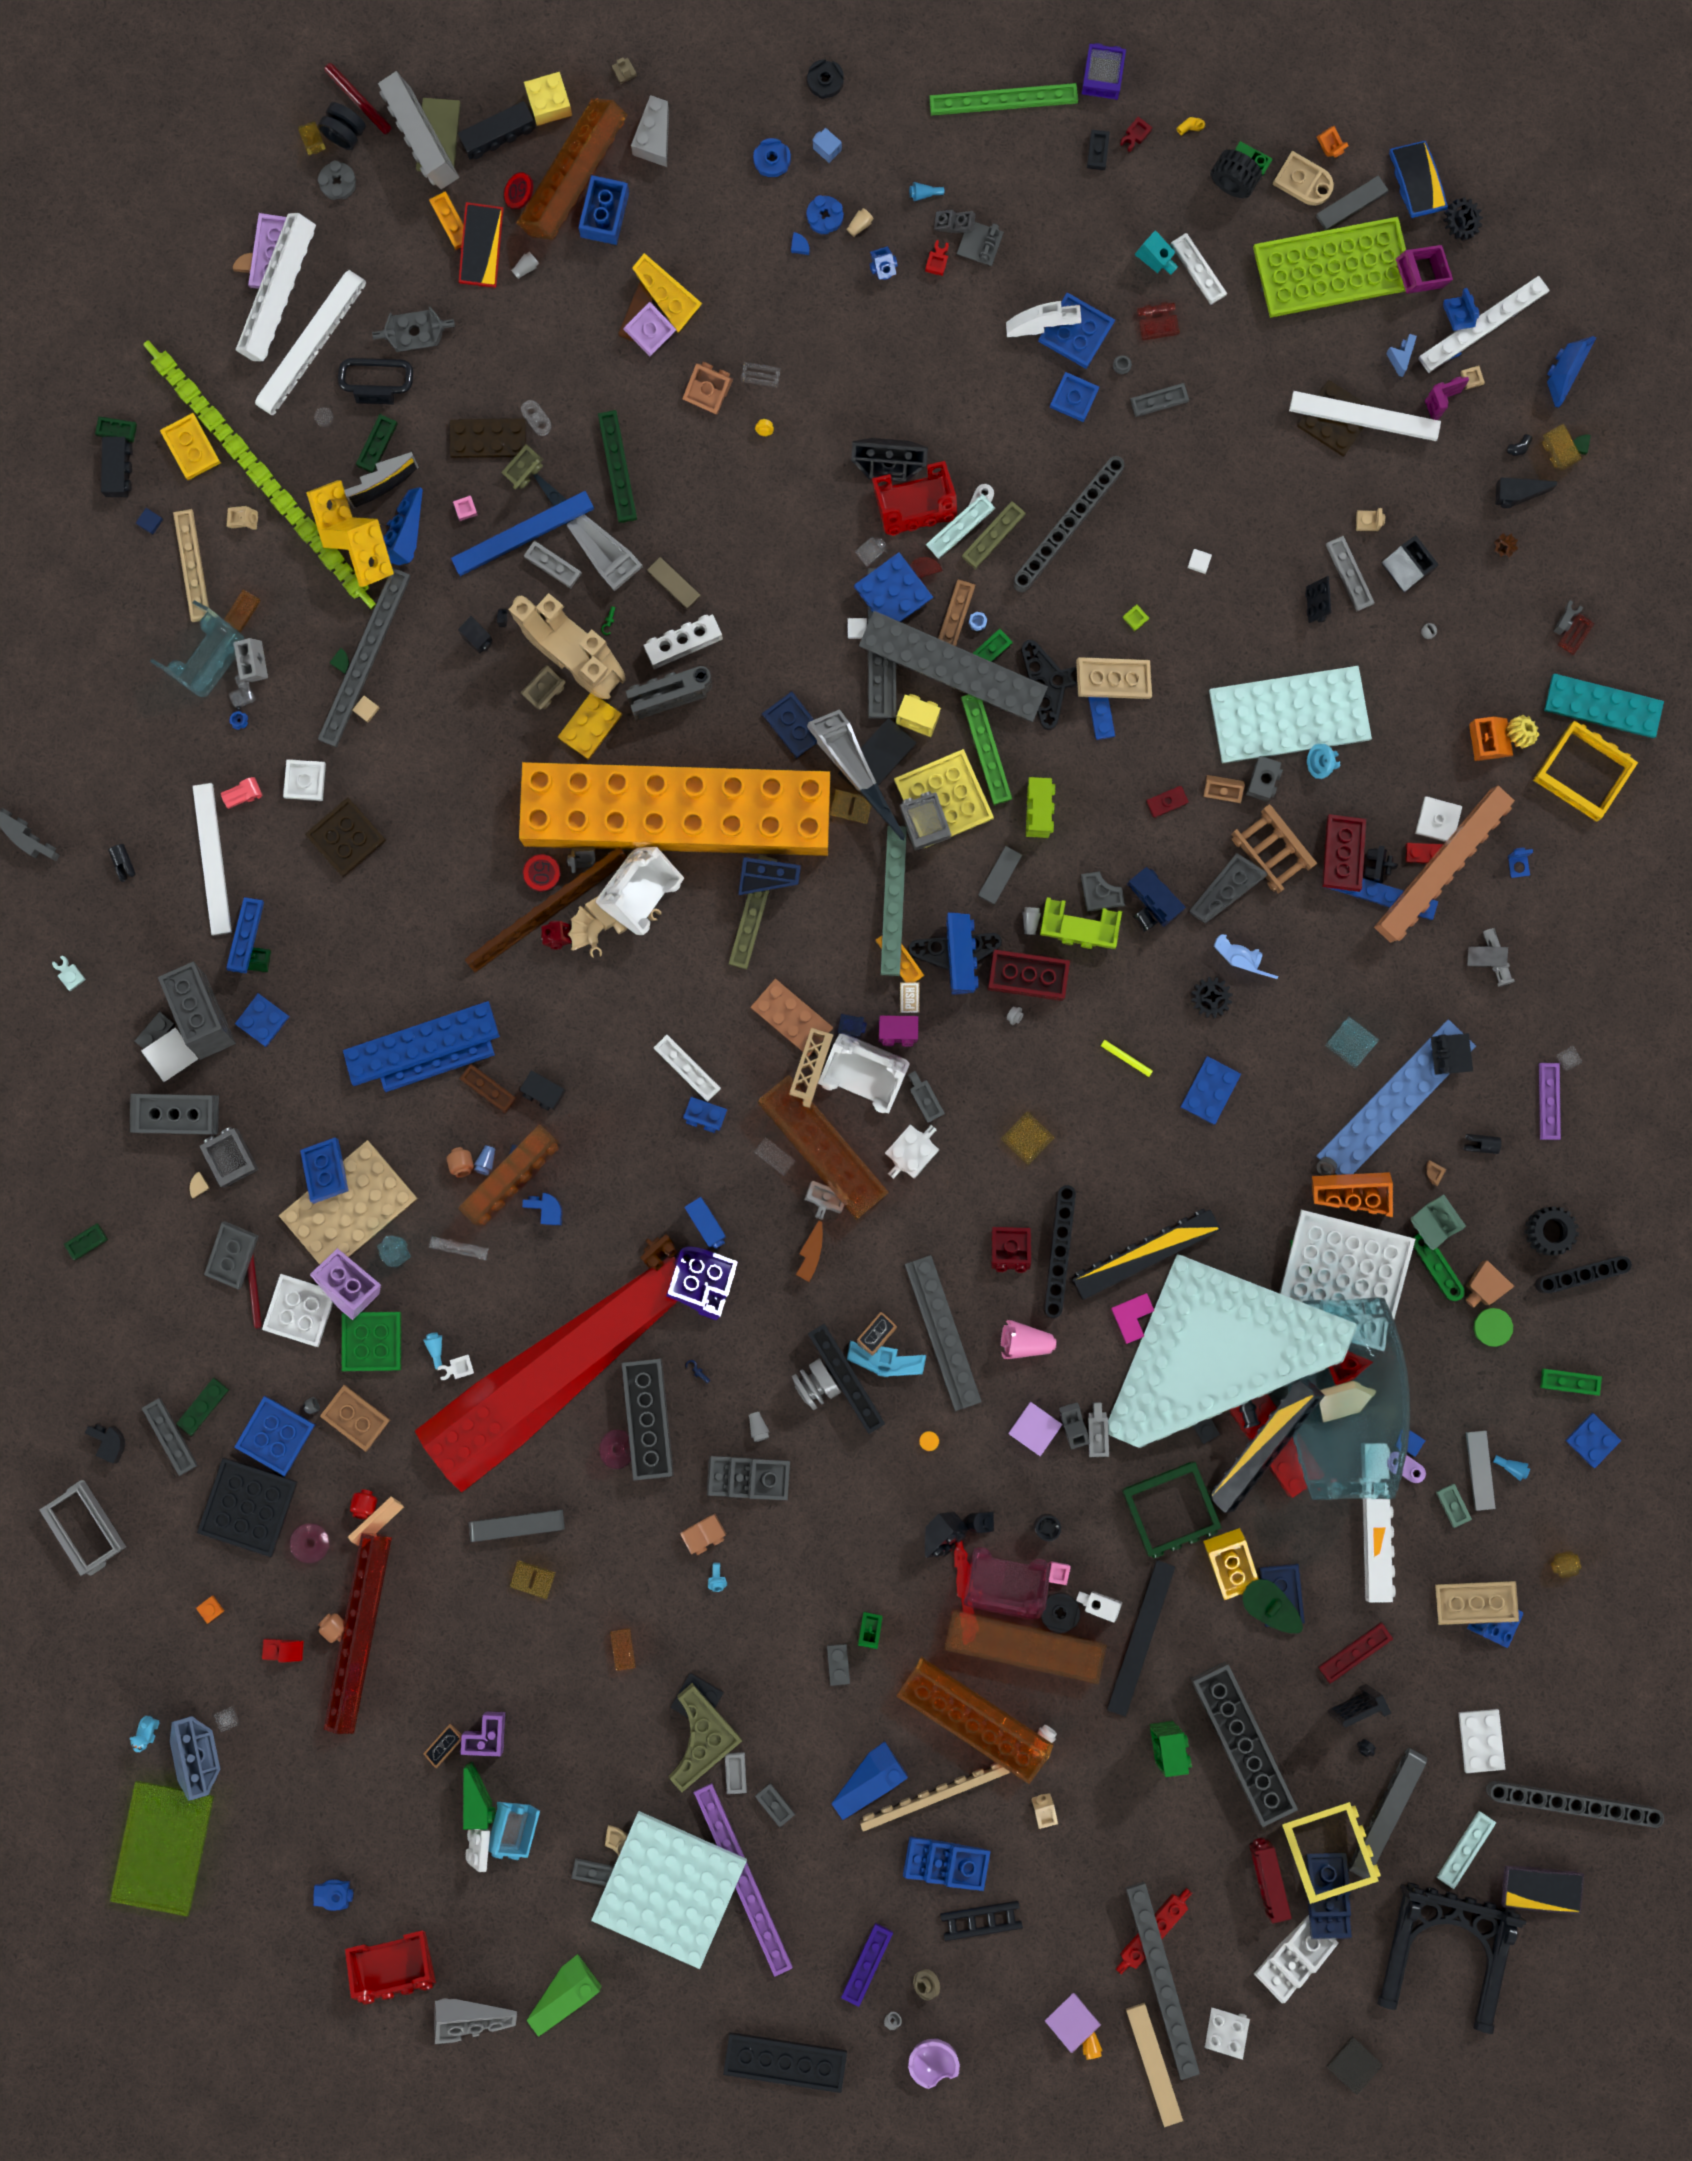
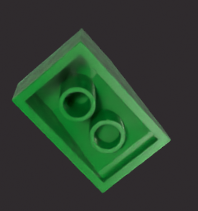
M468 1762L464 1767L463 1830L488 1829L490 1824L493 1823V1819H495L496 1807H492V1800L474 1763Z

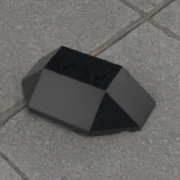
M881 438L856 440L852 443L851 461L868 479L890 474L892 481L907 482L926 467L928 447L906 440Z

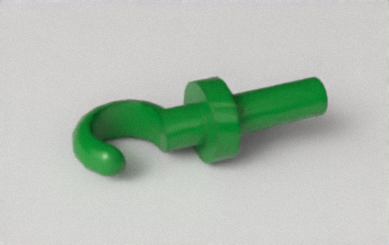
M611 606L609 616L605 618L607 623L601 628L604 635L611 634V632L605 633L604 627L611 626V622L614 623L613 615L616 607Z

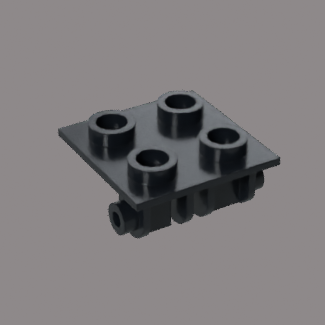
M1329 576L1306 586L1305 595L1307 598L1309 623L1316 620L1318 622H1325L1327 615L1331 614Z
M1469 1033L1444 1034L1430 1037L1435 1075L1473 1071Z

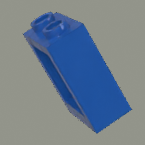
M702 1197L684 1207L710 1248L714 1247L716 1249L725 1243L724 1239L727 1237Z

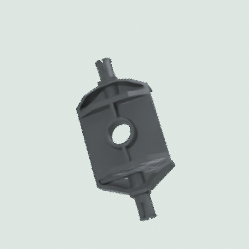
M429 307V310L400 315L389 313L384 329L372 332L373 340L385 338L396 352L438 346L442 332L445 331L444 328L455 327L454 319L440 320L431 307ZM414 327L420 330L416 336L409 334L410 330Z

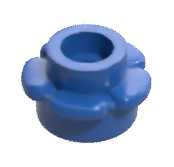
M236 711L230 716L229 721L234 729L240 730V728H245L248 725V716L245 713Z

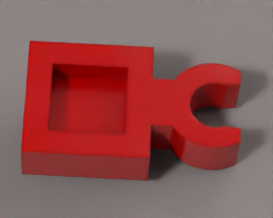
M936 240L935 252L930 251L925 272L943 276L948 261V256L944 254L948 252L949 243L946 242L945 247L941 249L938 247L939 240Z

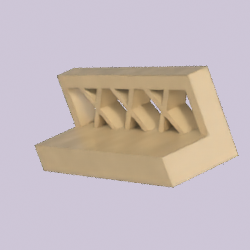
M814 1028L810 1030L789 1095L804 1099L803 1106L809 1108L833 1038V1034ZM813 1035L824 1038L823 1042L815 1045L812 1040ZM815 1051L818 1058L810 1061L807 1053ZM809 1067L812 1074L804 1077L801 1070ZM804 1083L807 1088L806 1093L795 1090L796 1085Z

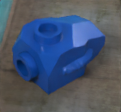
M332 1879L323 1884L314 1885V1906H321L327 1910L336 1911L348 1908L349 1902L353 1900V1889H350V1881Z

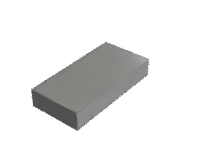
M745 1752L728 1753L725 1755L727 1794L747 1793Z

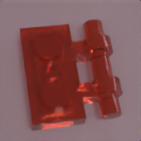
M1163 302L1161 305H1145L1144 308L1137 309L1138 316H1146V320H1140L1139 322L1142 341L1179 335L1177 315L1169 316V311L1175 310V303L1168 304ZM1162 312V317H1152V314Z

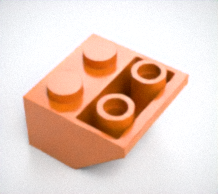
M1507 718L1474 719L1469 724L1475 761L1513 756L1511 739L1507 736L1509 732L1506 730L1508 727Z

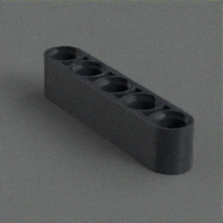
M1612 1257L1541 1276L1536 1280L1535 1287L1540 1293H1553L1627 1273L1631 1269L1632 1264L1628 1257ZM1618 1260H1621L1623 1262V1268L1621 1270H1619L1617 1267ZM1600 1265H1603L1605 1268L1603 1275L1598 1271ZM1581 1270H1584L1587 1275L1584 1280L1580 1277ZM1563 1275H1566L1568 1277V1283L1566 1285H1564L1561 1281ZM1544 1280H1548L1550 1283L1547 1290L1543 1288Z

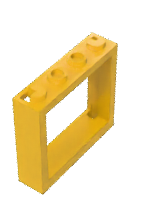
M1573 721L1567 727L1533 781L1597 822L1602 819L1638 762L1631 758L1630 754L1618 750V746L1603 740L1600 734L1592 733L1586 729L1587 727L1584 724L1581 725ZM1571 733L1625 767L1600 807H1597L1546 773Z

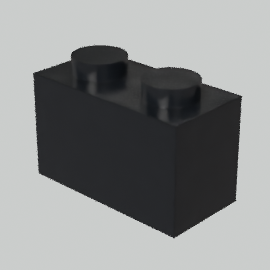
M532 1070L520 1088L524 1098L531 1102L533 1099L539 1101V1106L547 1111L550 1108L555 1110L566 1092L562 1087Z

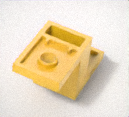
M341 480L306 492L323 548L349 550L360 587L367 586L394 574L378 519L352 517ZM328 500H331L332 502V508L330 510L327 508ZM370 557L374 559L372 567L369 566Z

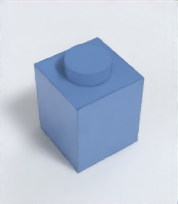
M825 128L814 136L813 149L830 163L842 151V142Z

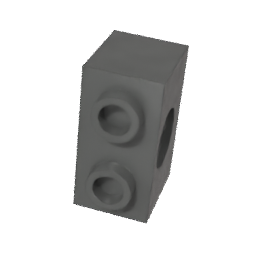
M1259 756L1246 795L1266 802L1271 797L1274 798L1277 787L1274 785L1276 780H1280L1283 769H1280L1281 762ZM1261 776H1267L1270 783H1263Z

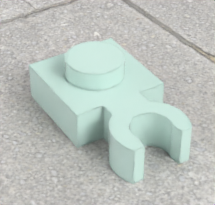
M61 956L63 964L58 966L56 962H53L52 965L55 969L61 971L58 977L66 988L72 991L86 979L74 964L68 966V959Z

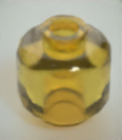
M1572 1551L1555 1554L1554 1562H1551L1554 1574L1558 1573L1562 1579L1576 1576L1579 1574V1570L1582 1569L1578 1554H1574Z

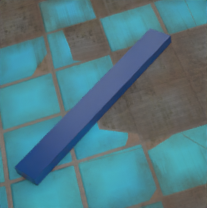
M583 491L451 559L458 574L462 576L593 510L594 507L586 491Z

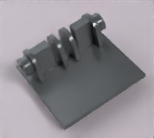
M975 222L973 232H964L957 255L992 266L1004 232L999 230L997 224H992V226L988 227Z

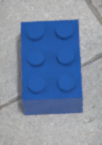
M591 175L579 224L581 238L617 245L629 197L628 183Z

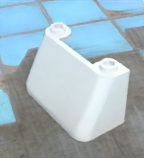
M639 847L628 855L600 893L596 903L602 910L633 933L644 935L650 929V921L647 919L648 915L665 892H675L680 888L684 877L658 847Z
M839 1034L818 1084L822 1085L826 1090L836 1089L839 1086L872 1100L876 1111L889 1114L910 1063L904 1058L850 1035Z

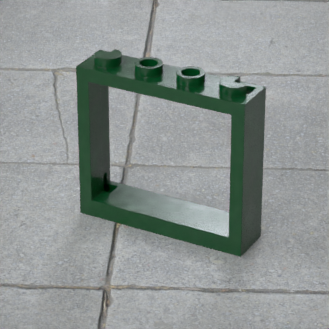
M1194 1461L1121 1489L1146 1554L1149 1557H1160L1164 1555L1163 1551L1171 1549V1551L1180 1549L1182 1547L1181 1544L1189 1542V1544L1195 1543L1200 1540L1199 1537L1215 1535L1218 1533L1217 1530L1222 1528ZM1192 1472L1213 1524L1152 1548L1132 1495Z

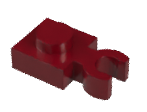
M1138 116L1126 130L1127 136L1122 138L1120 145L1123 146L1126 142L1130 143L1128 152H1131L1135 142L1141 144L1152 131V127Z

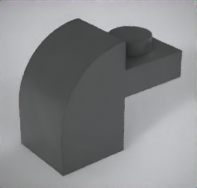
M1078 1402L1059 1408L1061 1422L1071 1450L1090 1444Z

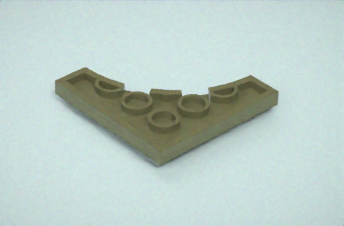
M693 1683L677 1696L688 1714L690 1723V1738L686 1753L680 1764L669 1775V1779L681 1792L686 1790L742 1742L741 1737Z

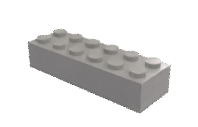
M397 71L378 83L381 88L379 93L383 100L388 102L389 106L387 108L391 115L396 117L397 121L395 123L399 130L404 132V140L409 147H412V155L418 163L420 162L422 166L420 170L426 178L428 177L433 186L436 184L440 189L457 180L459 176L411 87Z

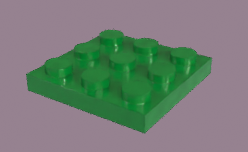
M361 1312L353 1320L345 1313H342V1371L401 1370V1312Z

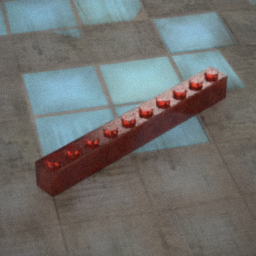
M361 1533L344 1620V1629L324 1724V1730L335 1734H354L392 1540V1537L382 1534Z

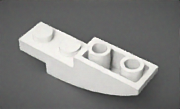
M1056 301L1023 311L1006 322L1007 337L1037 335L1044 333V327L1081 323L1080 305L1061 307V301Z

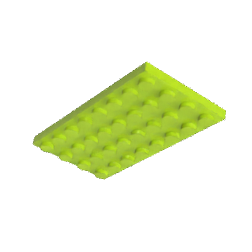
M1398 217L1258 243L1253 246L1270 318L1406 291L1396 262V258L1406 250Z

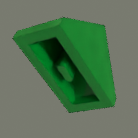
M863 1612L858 1638L859 1646L878 1649L883 1616Z

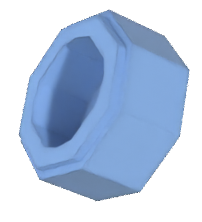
M975 612L970 615L968 624L972 630L979 632L985 629L987 618L984 613Z

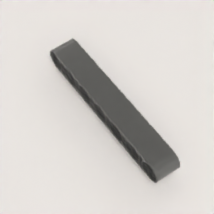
M1411 1748L1406 1749V1755L1402 1757L1396 1769L1397 1773H1394L1387 1787L1388 1791H1385L1378 1804L1379 1809L1375 1810L1369 1822L1371 1824L1370 1827L1367 1826L1365 1830L1366 1837L1363 1839L1365 1845H1370L1373 1857L1370 1858L1373 1865H1376L1427 1763L1426 1756ZM1358 1844L1351 1858L1353 1861L1348 1864V1870L1366 1879L1370 1877Z

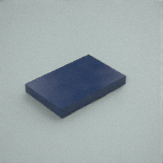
M793 692L787 694L762 713L763 717L796 759L817 744V739L807 727L808 723L814 719Z
M1299 1564L1259 1567L1260 1579H1266L1274 1583L1296 1608L1302 1624L1305 1623Z

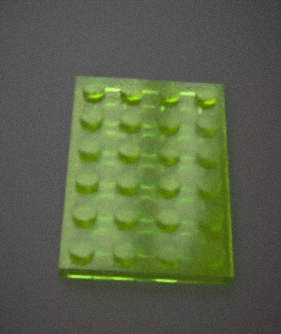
M141 1781L135 1782L110 1902L189 1916L214 1800L213 1795H206L188 1801L182 1789Z

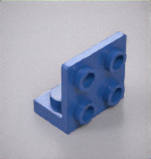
M1518 1610L1519 1622L1469 1624L1467 1629L1508 1648L1521 1621L1523 1612Z

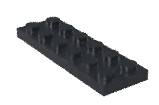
M730 2032L723 2075L841 2093L847 2050Z

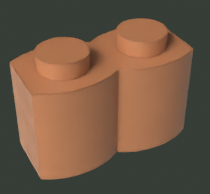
M713 1514L682 1531L680 1535L690 1553L696 1552L699 1555L707 1550L706 1546L713 1543L715 1546L724 1541L723 1537L726 1536V1532L716 1514Z

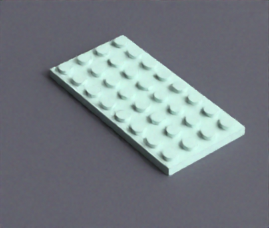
M1359 666L1209 690L1222 764L1259 758V756L1268 757L1306 751L1318 743L1331 747L1372 739Z

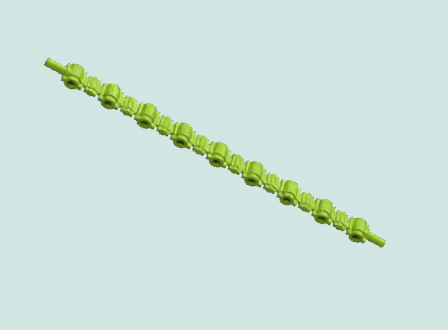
M149 340L146 341L143 346L154 357L151 364L163 377L168 375L166 380L173 388L177 386L174 390L187 405L192 403L189 406L197 415L201 413L198 416L200 421L210 432L215 430L213 434L221 443L225 441L222 446L234 460L239 458L237 462L244 470L249 469L246 474L258 488L264 486L261 490L268 498L273 497L270 499V502L282 516L286 513L288 514L285 518L292 526L297 525L294 527V530L306 544L311 541L312 543L309 546L316 554L321 553L318 555V558L330 572L335 569L336 571L333 573L340 582L345 581L342 585L354 599L361 597L371 610L374 609L376 603L366 593L369 586H359L356 574L352 575L354 570L347 562L343 564L345 558L337 549L323 548L316 524L309 517L304 519L306 515L299 507L294 508L297 505L295 500L285 489L280 491L282 487L275 479L270 480L273 478V475L261 461L256 463L258 459L251 451L246 452L249 450V447L237 433L232 436L234 431L227 423L223 425L226 421L213 405L208 408L210 403L203 395L199 397L202 393L194 382L189 378L184 380L187 377L180 368L175 370L178 365L166 351L159 353Z

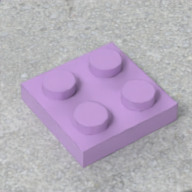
M651 302L623 328L649 357L676 331L673 325Z

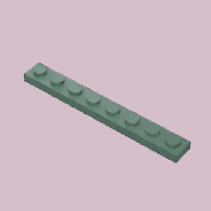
M890 826L887 829L881 975L900 976L907 828L903 826L899 827L905 836L904 841L899 838Z

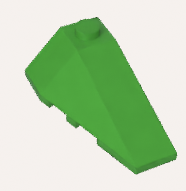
M578 1954L561 1967L527 2019V2022L538 2037L600 1992L601 1984Z

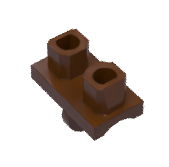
M665 1234L661 1239L657 1237L653 1241L647 1238L645 1242L648 1246L643 1249L645 1253L640 1258L648 1268L652 1267L658 1271L664 1264L660 1258L664 1254L672 1258L677 1254L672 1240Z

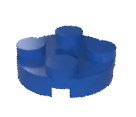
M774 138L765 139L754 150V165L761 175L778 177L787 172L791 161L790 150L780 140ZM771 154L777 157L774 161H770L767 158H770Z
M816 196L807 208L806 217L812 230L817 233L829 234V232L839 229L843 222L842 204L830 196ZM825 211H827L830 217L822 219V215L820 213H824Z

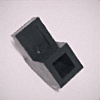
M100 1424L88 1426L85 1434L102 1441L96 1456L113 1464L118 1463L125 1448V1439L122 1432L115 1426L109 1427L107 1431V1428Z

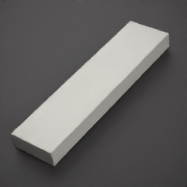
M1187 233L1171 242L1170 245L1210 305L1227 295V292Z
M668 1035L654 1047L707 1102L721 1089Z

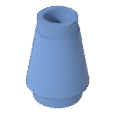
M487 1145L484 1146V1149L474 1163L475 1172L483 1175H489V1172H492L495 1148Z

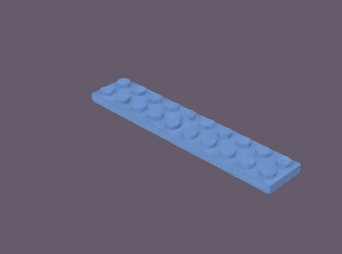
M1448 1019L1431 1037L1463 1033ZM1431 1038L1316 1155L1319 1159L1329 1157L1336 1162L1337 1170L1334 1173L1335 1175L1354 1174L1449 1075H1435ZM1470 1040V1047L1472 1051L1476 1047V1045Z

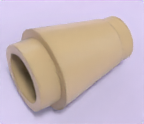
M866 209L858 210L847 231L855 237L870 226L874 218Z

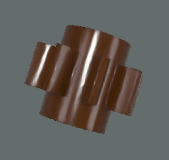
M1502 533L1499 539L1494 541L1496 544L1494 551H1497L1500 557L1506 554L1508 557H1511L1513 552L1518 550L1516 546L1518 539H1515L1512 533L1508 536Z

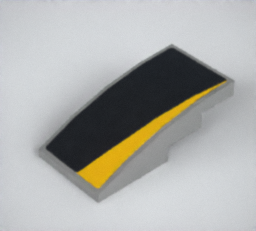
M412 452L377 463L378 471L361 476L362 484L345 489L346 497L351 506L356 508L371 502L405 481L419 468Z

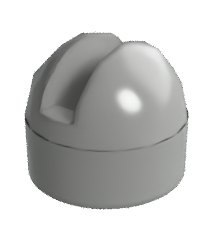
M1425 624L1421 629V634L1426 639H1432L1437 634V628L1434 624Z
M890 2012L884 2019V2024L889 2030L897 2029L902 2023L900 2015L896 2012Z

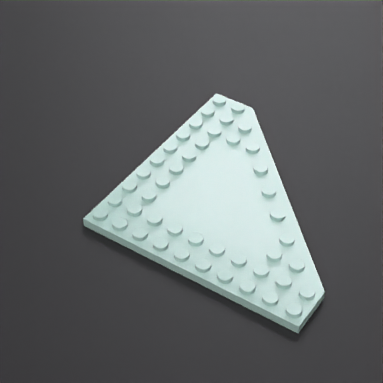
M1177 1254L1145 1330L1144 1337L1140 1342L1109 1417L1108 1435L1142 1448L1177 1431L1196 1425L1205 1419H1210L1231 1408L1243 1405L1252 1399L1262 1397L1278 1388L1290 1385L1306 1376H1311L1332 1365H1337L1344 1361L1358 1325Z

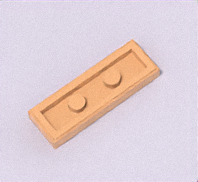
M391 1496L354 1530L348 1538L352 1543L362 1547L404 1506Z

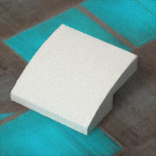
M176 1027L141 1050L163 1082L198 1060L197 1056L185 1045Z

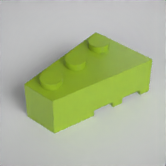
M1029 777L1026 837L1049 838L1050 833H1053L1054 821H1052V814H1054L1055 805L1052 803V795H1055V784H1052V778Z

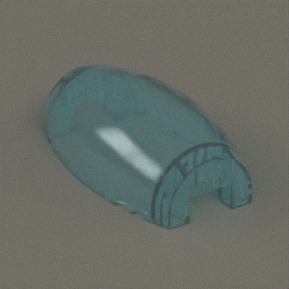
M1385 1298L1303 1301L1302 1303L1358 1325L1348 1351L1373 1361V1363L1351 1381H1356L1364 1387L1376 1390L1375 1395L1360 1413L1325 1423L1322 1422L1318 1404L1293 1436L1294 1445H1296L1299 1456L1298 1461L1302 1466L1303 1477L1312 1500L1342 1498L1394 1499L1402 1478L1408 1450L1410 1390L1402 1343ZM1329 1368L1299 1379H1309L1319 1390L1336 1386ZM1294 1383L1288 1385V1394L1291 1392V1387Z

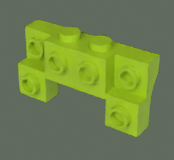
M1046 898L1040 935L1058 938V940H1062V943L1066 945H1073V943L1081 944V947L1092 949V946L1116 949L1122 911L1113 912L1103 908L1100 921L1063 915L1066 901L1051 900V898Z

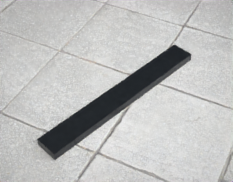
M1159 1560L1155 1562L1107 1706L1108 1711L1125 1717L1127 1715L1175 1570L1173 1565Z

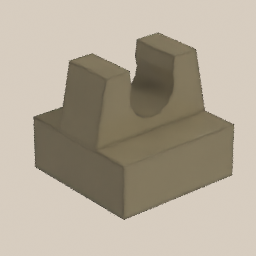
M622 57L617 60L616 64L612 65V70L620 84L637 77V73L628 58L624 59Z

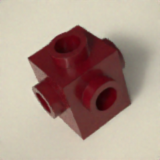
M550 921L548 925L541 926L543 945L551 947L553 950H558L562 946L572 943L570 936H568V933L571 931L570 924L562 921Z

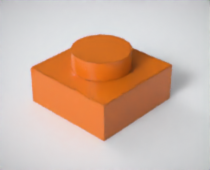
M211 1596L196 1608L207 1624L224 1612V1609L214 1596Z

